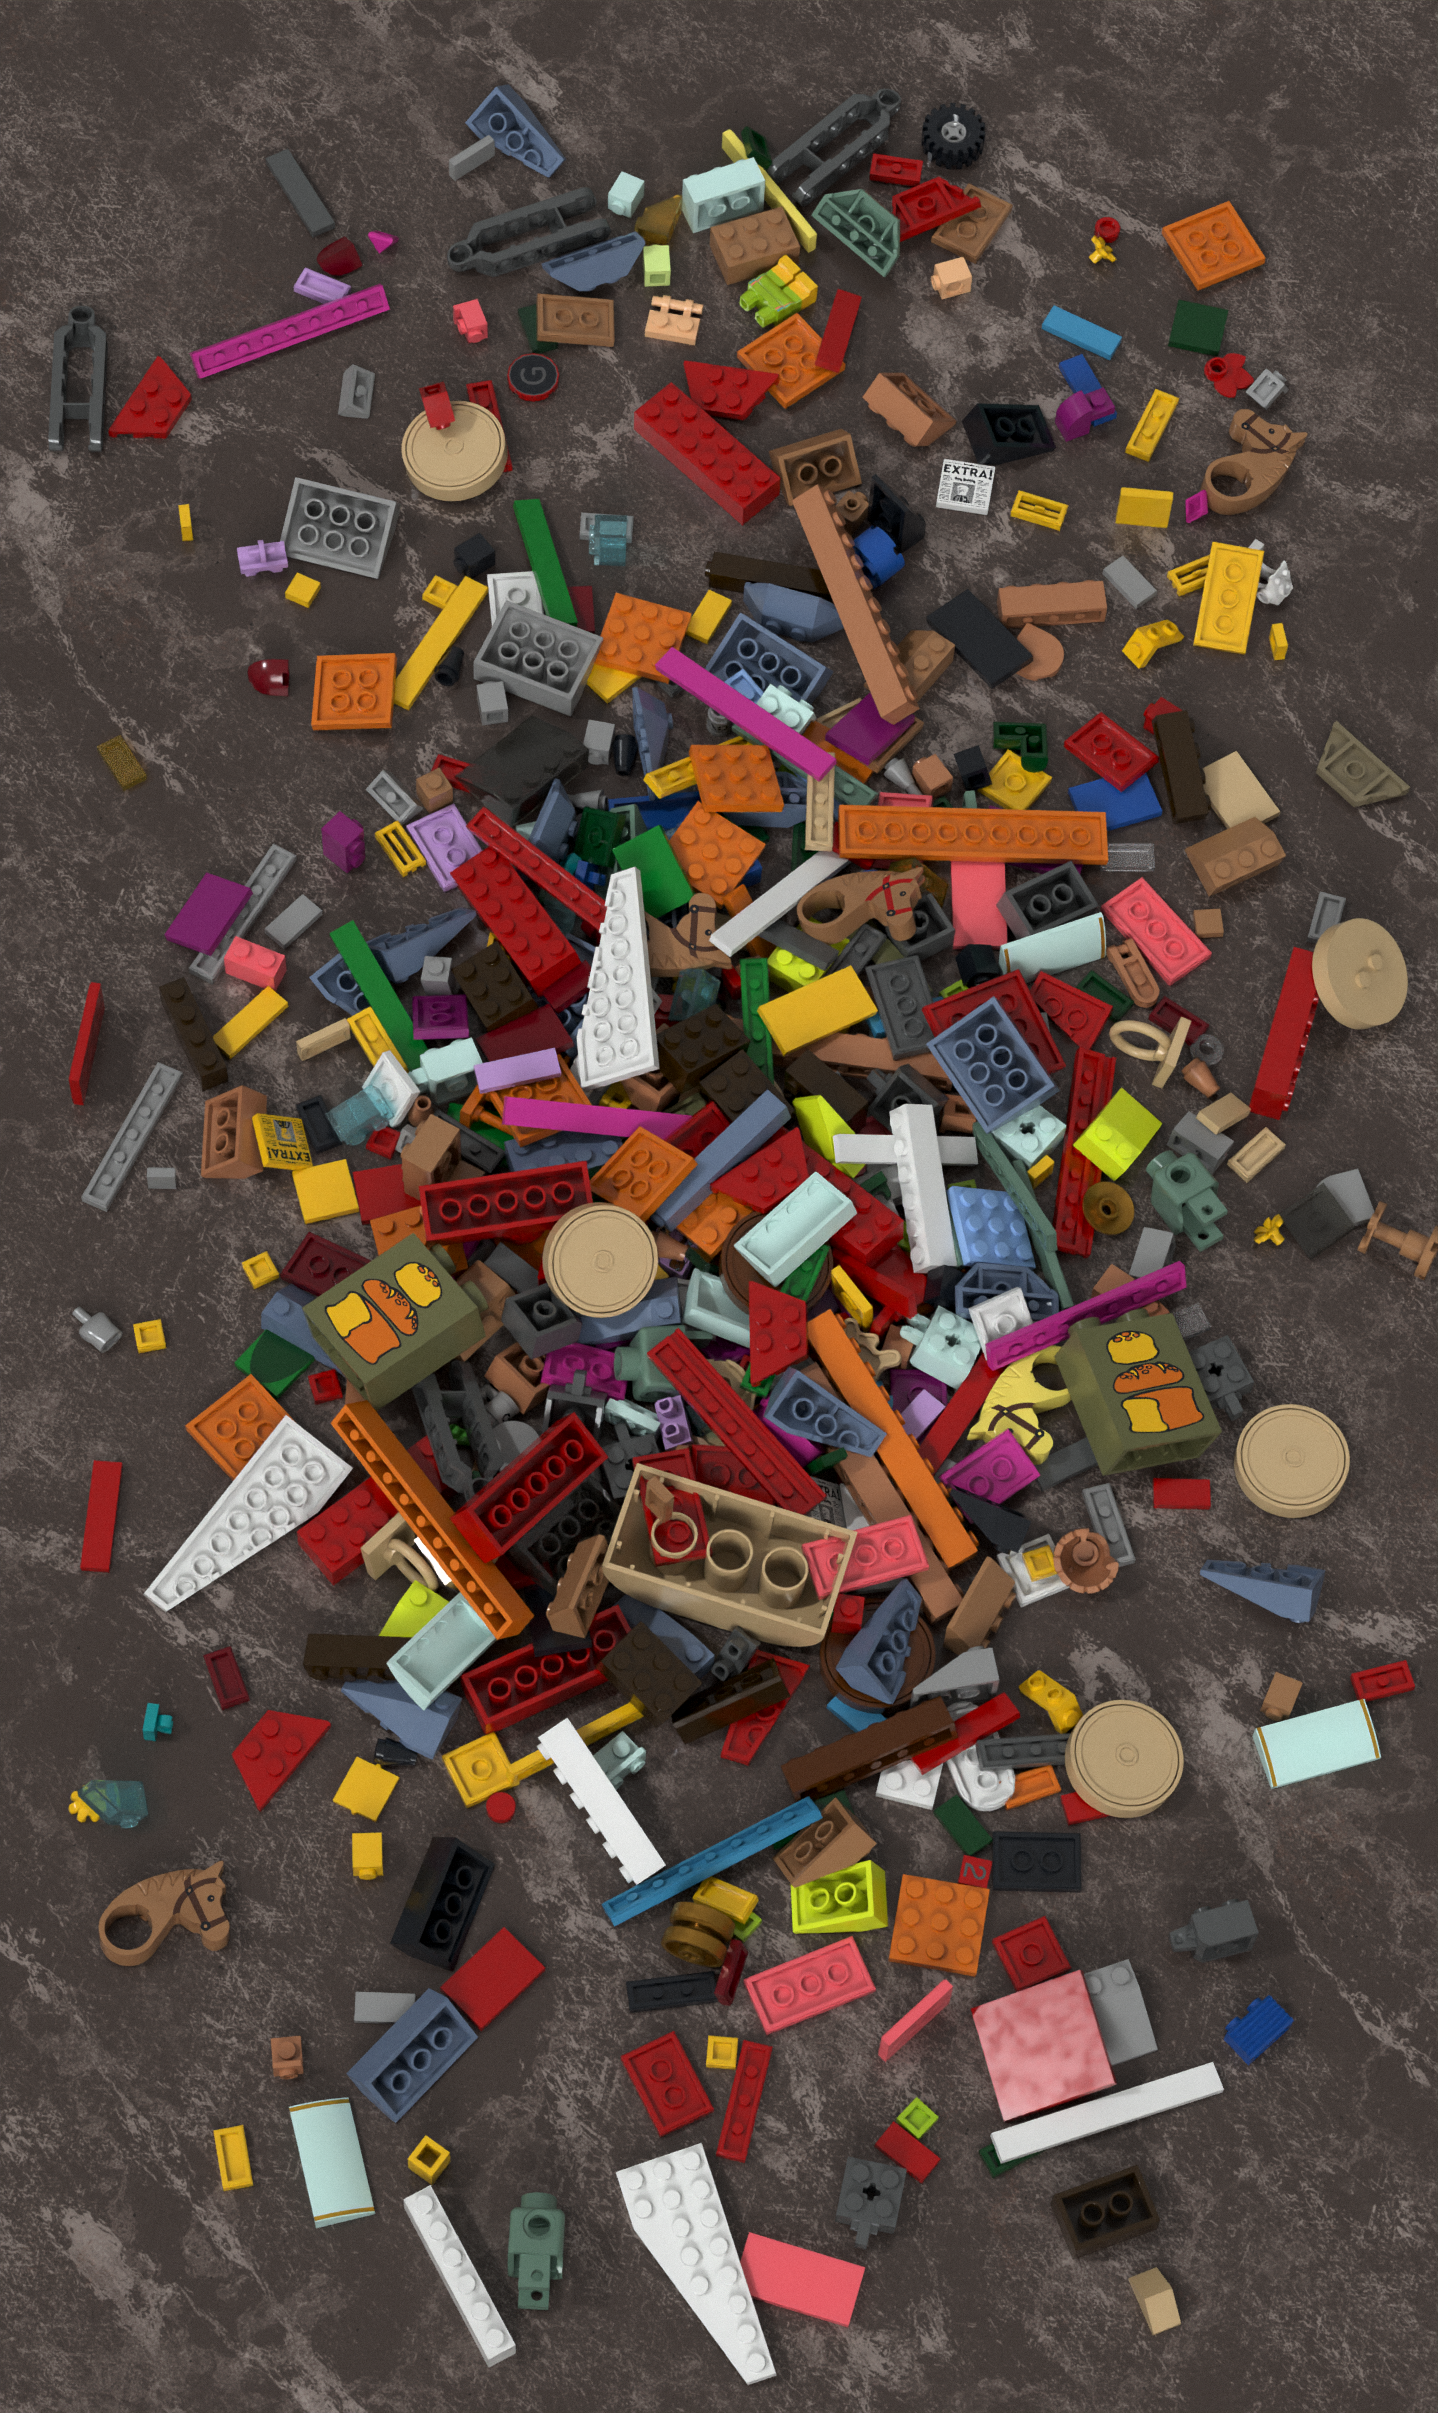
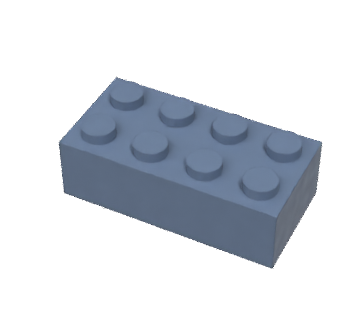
M561 1131L521 1148L515 1139L505 1141V1160L510 1172L587 1161L589 1178H592L623 1144L620 1136Z

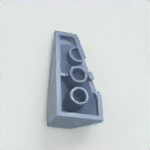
M509 84L496 86L465 122L480 140L490 135L495 141L496 148L502 150L506 155H511L522 161L524 165L548 178L566 160L528 105Z
M340 953L309 977L327 1000L344 1009L352 1016L370 1007ZM406 1010L408 1016L410 1017L411 1021L413 1022V1017H412V1016L410 1015V1013Z
M293 1284L277 1291L261 1313V1328L273 1332L314 1356L315 1360L331 1369H335L336 1372L343 1375L312 1338L302 1307L316 1298Z
M790 1367L787 1368L772 1390L763 1416L786 1433L837 1448L844 1447L847 1451L868 1457L873 1456L887 1435L883 1430L797 1369Z
M1207 1560L1200 1569V1575L1280 1617L1289 1618L1290 1621L1295 1623L1309 1622L1316 1612L1325 1570L1289 1564L1287 1565V1570L1273 1569L1270 1563H1261V1565L1250 1568L1246 1567L1245 1563L1239 1561Z
M902 1579L848 1644L836 1666V1670L851 1688L887 1704L894 1703L905 1681L906 1672L902 1671L905 1657H910L911 1647L908 1646L910 1632L916 1629L922 1597L907 1579Z
M627 1594L613 1605H619L631 1629L642 1621L699 1679L712 1669L715 1655L693 1634L662 1610L642 1603Z
M356 1679L353 1682L346 1681L341 1689V1692L365 1713H371L380 1720V1725L386 1731L390 1729L400 1738L399 1742L406 1748L432 1760L456 1723L462 1698L444 1691L429 1707L423 1710L398 1682L391 1680L374 1683L366 1679Z

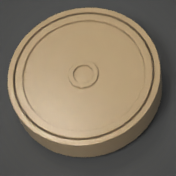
M450 401L455 421L451 422V426L436 430L435 427L430 428L426 412L423 411L411 422L404 434L402 458L409 479L422 493L438 500L461 501L482 494L496 483L505 469L508 449L502 426L489 410L471 402Z
M1356 918L1333 925L1320 936L1313 954L1312 972L1317 993L1327 1011L1341 1024L1352 1029L1361 1030L1387 1023L1396 1017L1406 999L1408 976L1401 950L1389 932L1374 921Z
M588 1203L570 1210L551 1229L543 1250V1271L553 1294L569 1308L590 1317L605 1318L617 1316L636 1306L650 1290L658 1267L657 1246L647 1225L632 1212L611 1203Z
M1295 1404L1274 1406L1253 1417L1243 1429L1234 1455L1235 1475L1245 1495L1262 1510L1287 1518L1307 1517L1327 1508L1340 1494L1350 1465L1348 1445L1337 1425L1321 1412Z
M1113 1700L1095 1706L1080 1719L1071 1732L1066 1744L1065 1766L1073 1788L1088 1805L1099 1812L1113 1817L1135 1818L1156 1810L1175 1790L1183 1771V1750L1179 1737L1172 1725L1153 1708L1135 1701Z

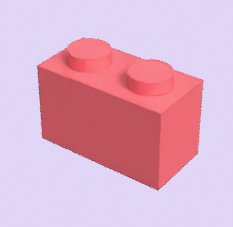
M235 936L224 957L226 974L264 989L269 986L275 992L287 971L285 955Z

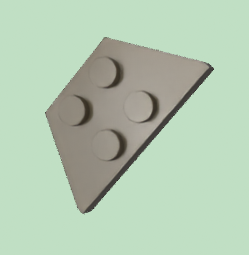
M1334 722L1316 774L1353 807L1406 795L1409 792V785L1339 722Z

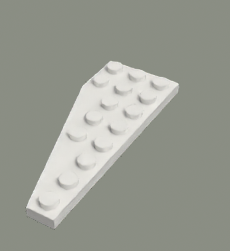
M636 867L611 874L605 901V906L607 907L604 923H601L599 929L601 934L599 947L595 948L587 986L590 989L587 1004L583 1005L582 1015L584 1016L582 1029H578L577 1034L581 1088L586 1092L659 1069L641 873Z
M285 1415L143 1595L165 1612L172 1609L316 1515L353 1468Z
M702 2143L617 2171L616 2175L634 2231L747 2385L776 2376L777 2374Z

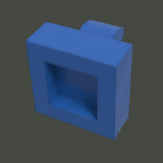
M581 860L578 861L575 878L592 891L594 884L605 886L607 876L597 873L599 865Z

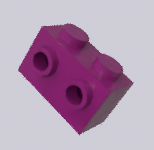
M339 811L321 828L323 855L344 872L348 873L351 869L358 868L365 859L364 828L357 820H351Z

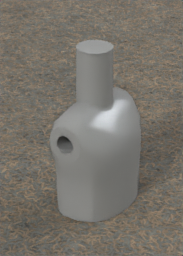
M80 1306L73 1311V1315L83 1324L79 1330L80 1336L85 1341L94 1345L101 1353L108 1351L121 1338L122 1331L104 1313L99 1312L91 1317Z

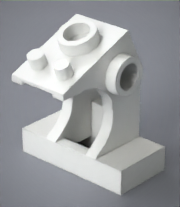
M1255 539L1248 548L1263 551L1264 544ZM1283 561L1277 570H1273L1262 562L1260 577L1268 581V584L1258 583L1256 596L1265 604L1279 605L1293 589L1287 563Z

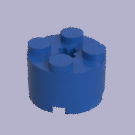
M872 525L853 540L855 543L853 546L854 552L863 562L864 567L862 571L869 578L872 589L881 586L905 566L902 554H895L893 550L896 546L895 543L881 528H874Z

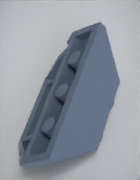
M635 231L625 236L612 238L542 263V268L551 277L578 291H591L598 285L615 283L621 277L627 276L645 246V240Z
M745 583L743 601L756 622L775 634L785 635L796 641L812 643L844 629L837 609L831 602L820 597L770 583Z
M775 771L784 802L782 812L722 813L736 825L789 828L806 820L807 783L788 772Z
M554 779L528 839L530 843L557 864H559L560 859L564 860L569 849L568 840L570 836L574 837L576 835L579 822L576 821L575 809L559 779ZM516 868V872L523 881L530 879Z
M975 1263L955 1286L956 1314L969 1322L973 1321L968 1308L1016 1287L1022 1289L1032 1321H1040L1059 1313L1058 1293L1050 1289L1028 1267Z

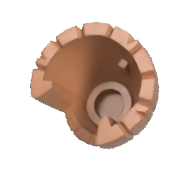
M1078 1528L1068 1532L1061 1537L1053 1552L1055 1571L1061 1581L1076 1592H1087L1088 1594L1099 1592L1100 1589L1103 1590L1108 1587L1117 1575L1119 1563L1110 1556L1107 1541L1099 1533L1089 1532V1528Z

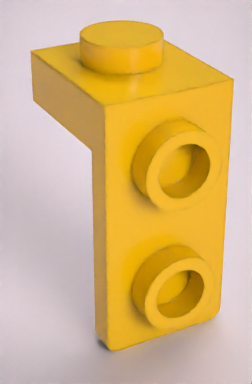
M1163 620L1137 628L1122 652L1140 669L1147 665L1158 648L1180 642L1184 635L1173 622Z
M1036 1671L1019 1685L1021 1693L1048 1711L1055 1730L1060 1734L1067 1733L1083 1717L1075 1695L1042 1671Z

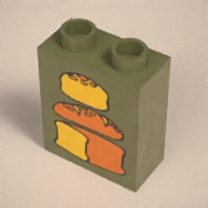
M414 1233L302 1307L312 1338L362 1398L368 1400L376 1411L486 1337L480 1314L489 1307L481 1291L470 1280L459 1286L450 1276L456 1272V1267L446 1250L439 1243L427 1249Z
M1136 1309L1119 1317L1116 1323L1102 1325L1099 1318L1090 1317L1076 1322L1068 1329L1070 1338L1054 1357L1103 1476L1199 1458L1221 1434L1222 1430L1173 1313L1150 1317L1146 1309Z

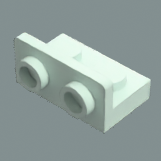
M625 1398L624 1401L609 1399L605 1406V1421L613 1425L625 1422L628 1432L638 1437L653 1433L657 1442L661 1435V1423L658 1422L656 1413Z
M622 1731L593 1757L615 1790H617L623 1784L624 1777L630 1772L632 1774L637 1773L645 1765L646 1750L643 1747L638 1748Z

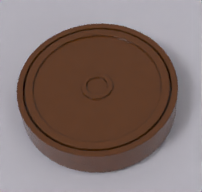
M755 1211L742 1218L729 1232L720 1253L719 1275L722 1286L730 1300L748 1315L749 1281L781 1291L786 1280L785 1278L777 1287H774L734 1247L743 1236L771 1211L766 1214ZM827 1240L824 1244L830 1246ZM831 1247L807 1300V1313L820 1302L831 1281V1270L833 1269Z
M872 1598L864 1600L861 1629L885 1599ZM918 1615L916 1629L910 1632L908 1646L911 1647L910 1657H905L902 1670L906 1672L905 1681L894 1703L887 1704L851 1688L836 1670V1666L846 1647L856 1635L831 1632L832 1618L821 1641L819 1652L820 1672L831 1694L847 1706L866 1713L887 1715L909 1707L913 1688L932 1676L935 1665L936 1652L934 1640L923 1619Z

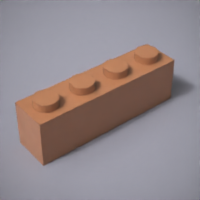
M1086 580L1078 583L1059 582L1051 585L1007 586L998 590L997 607L999 621L1007 629L1023 628L1027 622L1034 626H1050L1105 621L1107 603L1103 581Z

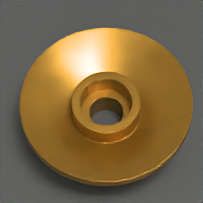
M1099 1182L1092 1185L1083 1197L1082 1208L1084 1216L1088 1223L1098 1232L1106 1235H1117L1124 1232L1131 1225L1134 1218V1205L1129 1194L1119 1185L1112 1182ZM1102 1208L1107 1211V1215L1102 1211Z

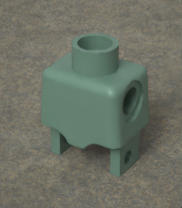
M1169 1150L1156 1156L1146 1168V1172L1153 1180L1150 1201L1171 1232L1177 1235L1184 1231L1199 1252L1221 1241L1223 1234L1214 1222L1227 1215L1228 1210L1217 1197L1219 1182L1194 1153L1190 1152L1178 1158L1173 1151ZM1205 1234L1208 1238L1202 1240L1198 1236Z
M684 1325L642 1327L630 1342L629 1347L616 1348L614 1355L615 1378L617 1381H632L633 1397L637 1401L656 1403L658 1400L667 1397L680 1395L679 1392L647 1357V1352L668 1335L673 1334L677 1328L684 1333L697 1349L706 1348L713 1339L712 1333L706 1331H685Z
M540 2192L524 2194L521 2197L520 2207H515L510 2213L508 2276L519 2278L518 2309L548 2310L550 2279H562L565 2214L561 2209H557V2198L551 2194ZM534 2292H540L543 2297L536 2301L532 2299L531 2295Z

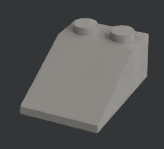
M983 1646L972 1647L913 1688L909 1709L920 1705L925 1700L934 1699L941 1696L946 1708L956 1702L967 1701L976 1703L988 1701L996 1697L999 1675L993 1648L985 1649Z
M1129 1959L1085 1973V1980L1111 2065L1114 2066L1157 2051L1158 2048L1141 1990Z

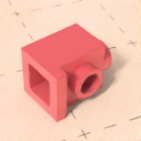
M478 299L453 306V321L457 324L459 333L461 335L465 334L468 343H477L488 338L487 321Z

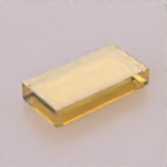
M121 735L97 746L98 753L123 791L147 780L146 773Z

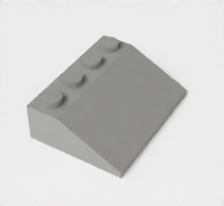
M295 477L280 541H284L286 557L379 579L396 529L401 504Z
M506 600L474 660V679L483 683L487 681H503L506 692L571 716L582 696L602 645L603 637Z

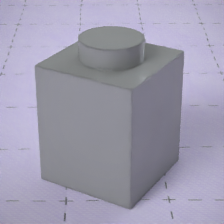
M487 681L483 684H478L477 702L482 726L508 722V706L503 681Z
M588 720L582 747V760L595 765H609L612 742L615 738V724Z
M425 956L421 983L426 996L453 995L456 978L451 971L455 967L452 958Z

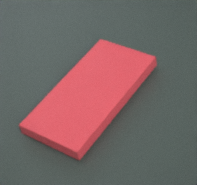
M950 861L952 926L955 929L953 949H964L968 944L991 945L993 950H1000L1001 945L1007 944V923L996 906L1004 892H1006L1005 862Z
M1143 877L1101 905L1100 911L1126 939H1133L1142 957L1169 986L1208 960L1212 955V952Z
M911 1515L853 1530L858 1533L838 1594L929 1570V1564ZM831 1536L828 1537V1540L820 1539L802 1544L801 1546L819 1600L827 1598L832 1591V1583L838 1572V1564H836L838 1554H843L845 1545L841 1538Z
M853 1936L743 1980L766 2035L876 1991Z
M749 2232L740 2263L752 2299L844 2327L849 2326L865 2267Z

